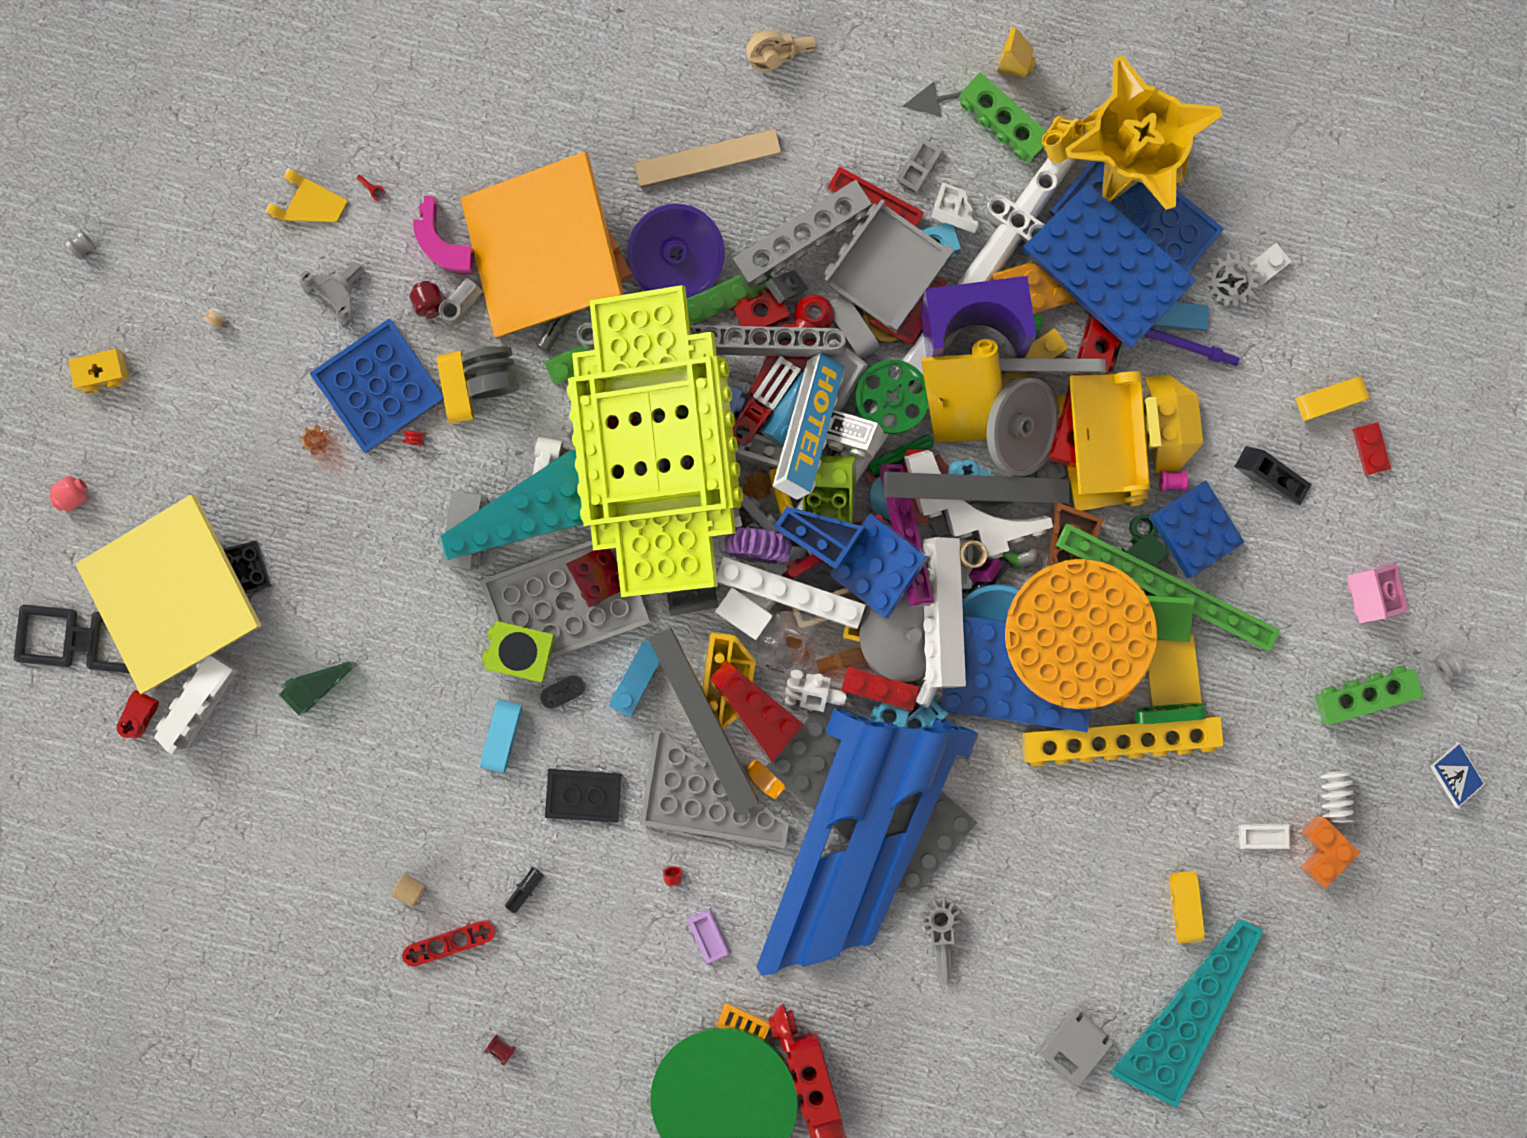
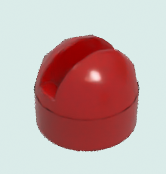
M670 866L663 870V880L667 886L672 887V885H676L677 887L682 883L683 872L680 867Z

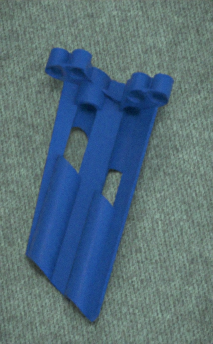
M834 708L825 732L841 740L757 963L756 967L761 976L775 974L779 970L791 965L800 964L803 965L802 967L820 963L839 957L840 953L848 948L855 946L865 947L874 942L956 756H971L979 735L977 732L966 727L955 726L943 719L938 721L939 718L934 719L932 726H923L919 729L898 727L893 723L872 721L865 717L854 716L848 711ZM921 792L907 831L885 837L895 808L908 797ZM845 819H855L857 823L847 850L836 851L822 856L832 826Z

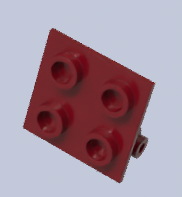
M610 549L593 550L566 563L588 607H593L601 601L621 592L618 563Z

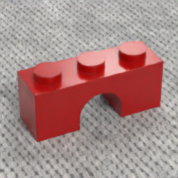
M847 667L840 690L913 711L919 687Z

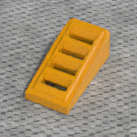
M725 1002L716 1024L717 1027H734L738 1017L741 1016L743 1019L739 1029L744 1030L747 1021L750 1020L752 1024L749 1032L754 1033L758 1024L761 1026L758 1036L765 1040L770 1028L769 1020ZM731 1011L734 1013L730 1025H728L725 1022L727 1020L729 1012Z

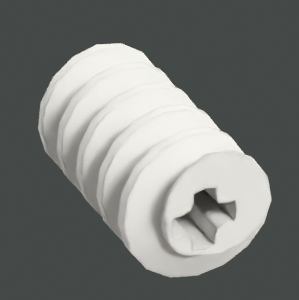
M1332 771L1321 776L1322 779L1328 781L1327 784L1321 785V788L1329 792L1321 795V798L1329 801V803L1322 805V808L1329 810V813L1322 815V817L1330 822H1354L1353 819L1347 817L1354 814L1353 809L1347 808V806L1354 803V800L1346 797L1354 793L1352 789L1346 788V786L1353 784V780L1346 778V776L1352 775L1353 772Z

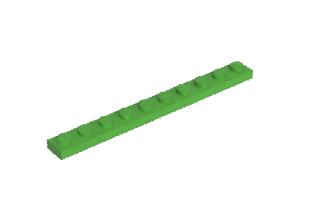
M771 273L766 276L767 280L757 287L754 284L747 287L739 275L688 298L689 325L737 305V302L745 298L752 299L759 296L760 292L768 289L765 283L772 279ZM582 345L544 361L554 385L574 377L572 353L585 352L586 350Z
M1070 524L1065 525L1055 545L1081 559L1104 562L1116 567L1130 576L1141 589L1155 596L1194 598L1193 615L1265 651H1271L1280 632V629Z

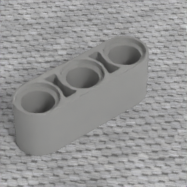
M841 295L832 299L830 303L834 308L835 315L833 324L836 329L843 332L846 344L851 351L862 360L880 349L878 341L854 305Z

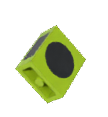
M495 621V625H491L488 632V639L491 640L489 649L484 650L482 663L485 664L484 669L543 683L545 682L556 634Z

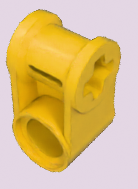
M1060 115L1054 119L1052 125L1042 137V144L1051 162L1059 163L1068 158L1065 148L1083 135L1084 122L1081 119L1068 120Z

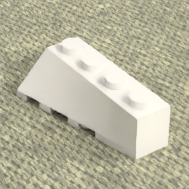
M215 654L198 662L196 666L197 672L193 677L190 676L183 685L184 692L180 698L176 697L169 707L171 712L156 727L158 732L154 738L170 754L187 751L239 671V669Z

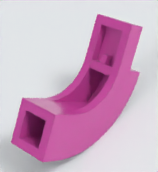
M424 196V203H420L419 208L420 218H423V220L413 219L414 233L421 249L436 265L444 270L457 274L473 275L474 252L472 247L451 245L439 238L437 233L438 201L434 196Z

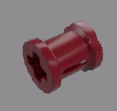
M496 1034L484 1053H490L501 1061V1065L505 1066L516 1050V1047H510L500 1040L499 1035Z

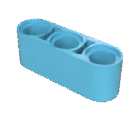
M502 699L497 700L480 768L505 773L523 705Z

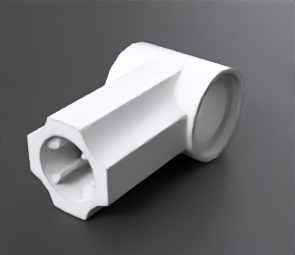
M538 437L534 453L536 460L533 474L561 457L563 441Z

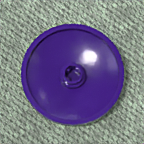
M670 203L648 211L635 224L628 240L627 259L633 277L645 291L682 285L686 288V297L688 299L710 289L716 282L723 268L725 248L718 227L708 215L687 204Z

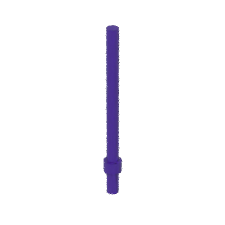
M1150 328L1144 335L1145 337L1206 356L1208 360L1219 363L1221 361L1237 366L1240 360L1238 356L1225 353L1221 348L1215 346L1210 348Z

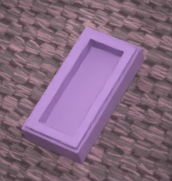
M710 908L687 919L707 965L730 955Z

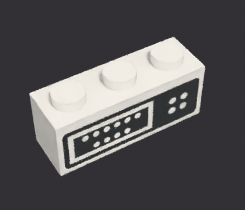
M833 410L831 415L832 423L826 434V444L828 447L838 452H842L843 449L850 451V454L864 459L865 456L874 458L884 433L880 425L876 422Z

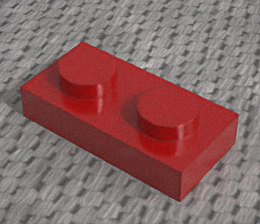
M1379 422L1352 429L1365 476L1391 469Z

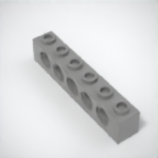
M854 180L733 257L732 264L747 287L753 284L757 287L767 280L766 276L773 271L777 274L788 266L787 262L794 258L796 261L808 254L807 250L815 245L818 248L829 240L827 237L834 232L838 235L849 227L848 223L856 219L858 222L864 219L872 203L858 182ZM845 205L850 209V213L843 215L839 213L837 207ZM825 218L829 221L830 225L826 228L820 227L817 224V220ZM799 231H805L809 234L810 238L802 241L797 238L796 234ZM785 244L788 246L789 252L781 254L776 250V246ZM759 257H765L769 264L765 267H760L756 264L755 260Z

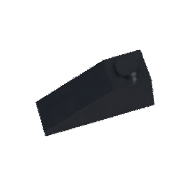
M1245 446L1234 466L1250 479L1297 505H1301L1312 485L1268 452L1258 448Z

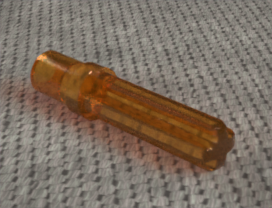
M860 647L817 659L816 663L819 674L836 669H844L843 667L864 662L866 659Z

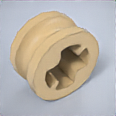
M208 308V315L203 316L202 319L222 330V323L228 320Z

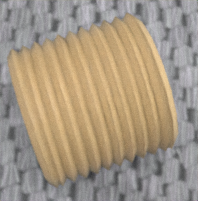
M969 541L960 545L962 567L977 568L986 562L988 552L981 542ZM970 544L975 546L979 553V558L974 565L969 564L964 557V551Z
M405 873L394 888L392 897L413 908L421 897L426 885Z

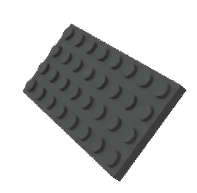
M826 703L824 712L815 710L773 762L770 761L766 766L767 769L814 810L841 740L829 735L825 731L834 708L852 713L845 706ZM942 791L899 884L913 897L978 823ZM921 792L908 797L895 808L885 837L907 831ZM845 819L835 823L833 827L850 841L857 821L855 819Z

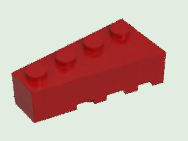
M726 660L710 678L736 717L746 728V731L756 742L761 752L773 762L803 726V723Z

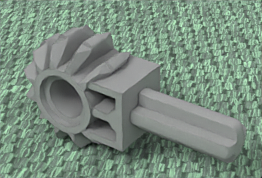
M945 897L941 898L940 904H938L936 898H932L934 906L931 907L925 903L923 906L928 912H920V917L926 919L920 925L921 927H928L926 934L930 935L931 945H935L938 979L941 980L952 978L950 944H955L954 933H957V929L953 924H961L960 919L954 918L961 914L960 910H953L955 907L953 901L949 902L946 906L947 901ZM937 913H945L947 915L944 923L937 924L934 922V917Z

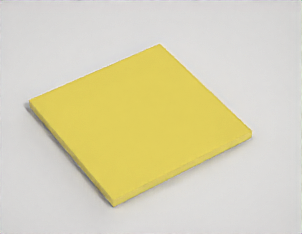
M195 494L187 496L76 563L140 694L148 692L262 626Z

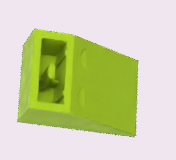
M821 455V465L814 479L815 487L810 494L803 496V511L853 524L856 456Z

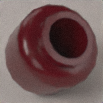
M429 281L415 284L409 294V298L416 315L426 317L427 319L437 317L440 314L439 306L444 301L438 285Z

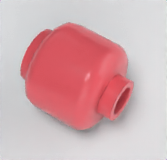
M66 476L51 486L49 499L59 511L71 512L87 501L86 491L88 487L82 479Z

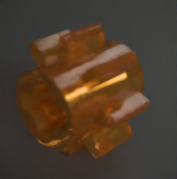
M317 424L314 430L305 427V435L299 436L305 443L302 449L308 450L311 448V454L316 456L317 450L326 453V445L332 444L326 437L329 431L323 430L320 432L321 428ZM319 437L320 442H315V444L311 442L312 438Z
M759 472L746 477L747 484L743 485L746 496H753L756 500L771 495L770 488L773 486L770 476L765 477L763 472Z

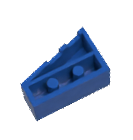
M788 506L773 527L837 570L840 569L866 529L860 525Z

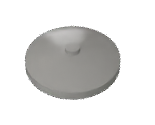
M1031 377L1016 378L1002 388L993 402L987 422V444L992 460L1005 473L1017 476L1030 475L1040 469L1047 461L1059 420V406L1053 390L1044 381Z
M907 591L889 618H884L868 606L860 626V645L867 663L883 677L899 682L918 680L924 677L926 672V655L924 652L925 630L923 627L924 606H910Z

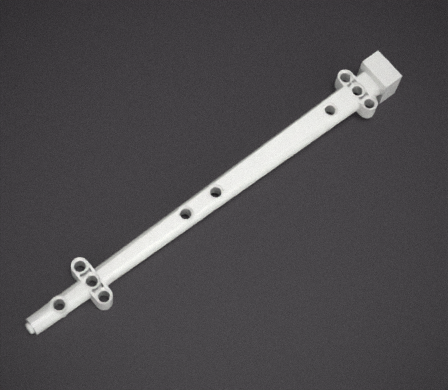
M1047 158L1015 204L1003 196H994L989 200L985 209V215L989 221L998 227L957 285L993 280L992 274L1002 270L1019 243L1021 242L1025 245L1032 238L1031 233L1038 232L1044 226L1036 218L1076 159L1067 158L1062 162L1053 163ZM1039 180H1048V182L1050 183V187H1041L1039 184ZM994 204L1000 205L1003 213H994L991 206ZM1011 219H1020L1023 227H1014ZM961 329L955 331L946 339L942 356ZM922 332L902 361L913 365L923 374L921 358L926 357V350ZM897 367L890 377L892 379L901 378L902 370ZM913 381V385L908 386L909 391L913 394H918L922 388L918 381ZM899 386L898 389L894 391L892 394L889 392L886 393L889 397L887 400L888 402L884 406V408H886L888 404L891 403L893 400L896 402L899 401L897 399V395L901 386ZM873 401L865 412L874 413L877 410V404ZM886 415L883 418V424L888 428H893L896 426L897 420L893 415ZM883 433L874 457L890 434ZM844 449L842 452L837 451L834 456H853L850 454V451ZM865 456L864 459L856 457V484L867 469L869 462L874 458ZM803 499L796 509L803 510ZM801 545L798 547L792 546L789 561L786 563H753L758 569L782 576L788 570L787 564L797 558L800 561L807 558L806 553L809 551ZM738 559V562L742 563L744 561L743 559ZM731 588L715 613L756 641L771 620L773 615L769 612L776 602Z

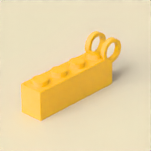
M1054 328L1034 341L1027 356L1024 358L1055 359L1068 349V346ZM1001 373L1002 385L1004 387L1016 378L1028 377L1031 374Z

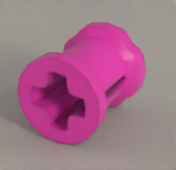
M1161 470L1159 476L1160 491L1165 492L1168 489L1186 492L1188 487L1187 471L1167 473L1166 470Z

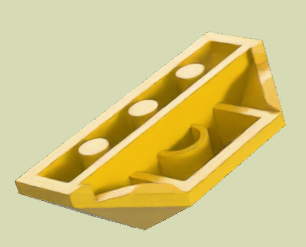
M1170 375L1144 377L1146 398L1156 397L1161 446L1152 451L1155 473H1160L1161 470H1166V472L1180 471L1203 444L1198 394Z
M710 632L701 686L724 730L737 717L710 678L726 660L753 682L756 660L736 635Z

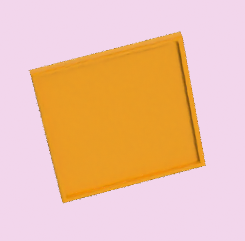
M584 151L460 198L495 338H500L589 308L590 300L624 295L588 152Z

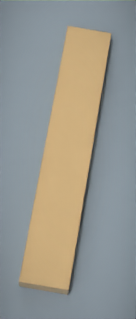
M772 129L635 162L634 164L640 188L779 155L781 150L776 130Z

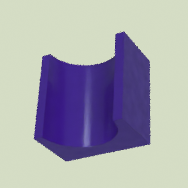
M1028 275L925 289L920 314L926 357L942 356L946 339L955 331L972 325H982L997 330L1010 342L1016 358L1027 356L1036 337Z

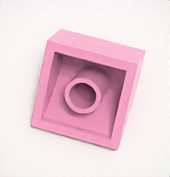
M1397 563L1348 575V588L1353 596L1354 612L1358 617L1359 623L1384 619L1409 611Z

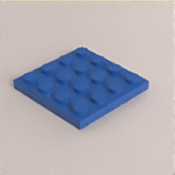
M390 318L310 372L320 390L365 454L444 400L442 392Z

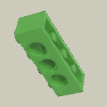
M981 72L960 93L958 100L961 107L968 113L973 112L978 117V122L984 128L992 129L996 133V138L1002 144H1008L1013 148V152L1021 161L1026 160L1030 164L1044 149L1042 137L1047 131ZM987 99L991 102L992 106L984 108L980 105L979 101ZM1005 115L1008 117L1009 123L1001 124L997 117ZM1022 131L1027 135V139L1019 140L1015 133Z
M1405 665L1392 668L1391 673L1384 676L1382 672L1367 676V681L1359 683V680L1356 679L1345 682V687L1337 690L1335 686L1320 690L1321 694L1314 697L1322 723L1332 725L1424 697L1415 669H1406ZM1390 681L1395 683V691L1392 694L1387 690V685ZM1366 688H1370L1372 691V697L1368 701L1363 696ZM1343 695H1346L1349 699V704L1345 708L1340 704V699Z

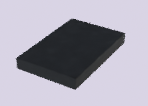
M549 768L545 818L618 823L622 773Z

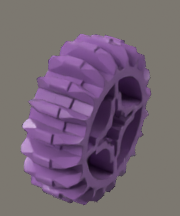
M740 527L735 528L736 534H728L725 538V552L739 559L767 564H783L789 561V556L791 555L792 540L781 533Z

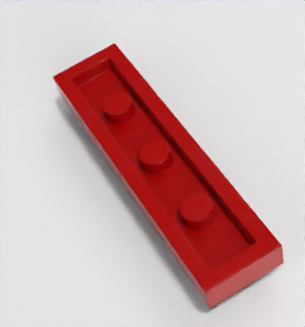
M838 167L827 190L835 193L856 180L872 205L874 203L878 205L882 199L885 201V206L917 227L924 214L923 211L842 167Z

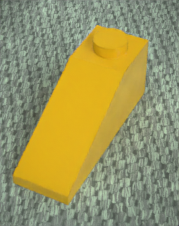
M1011 27L1002 49L997 72L1025 79L1028 71H1033L1036 58L1032 57L1034 48L1015 27Z

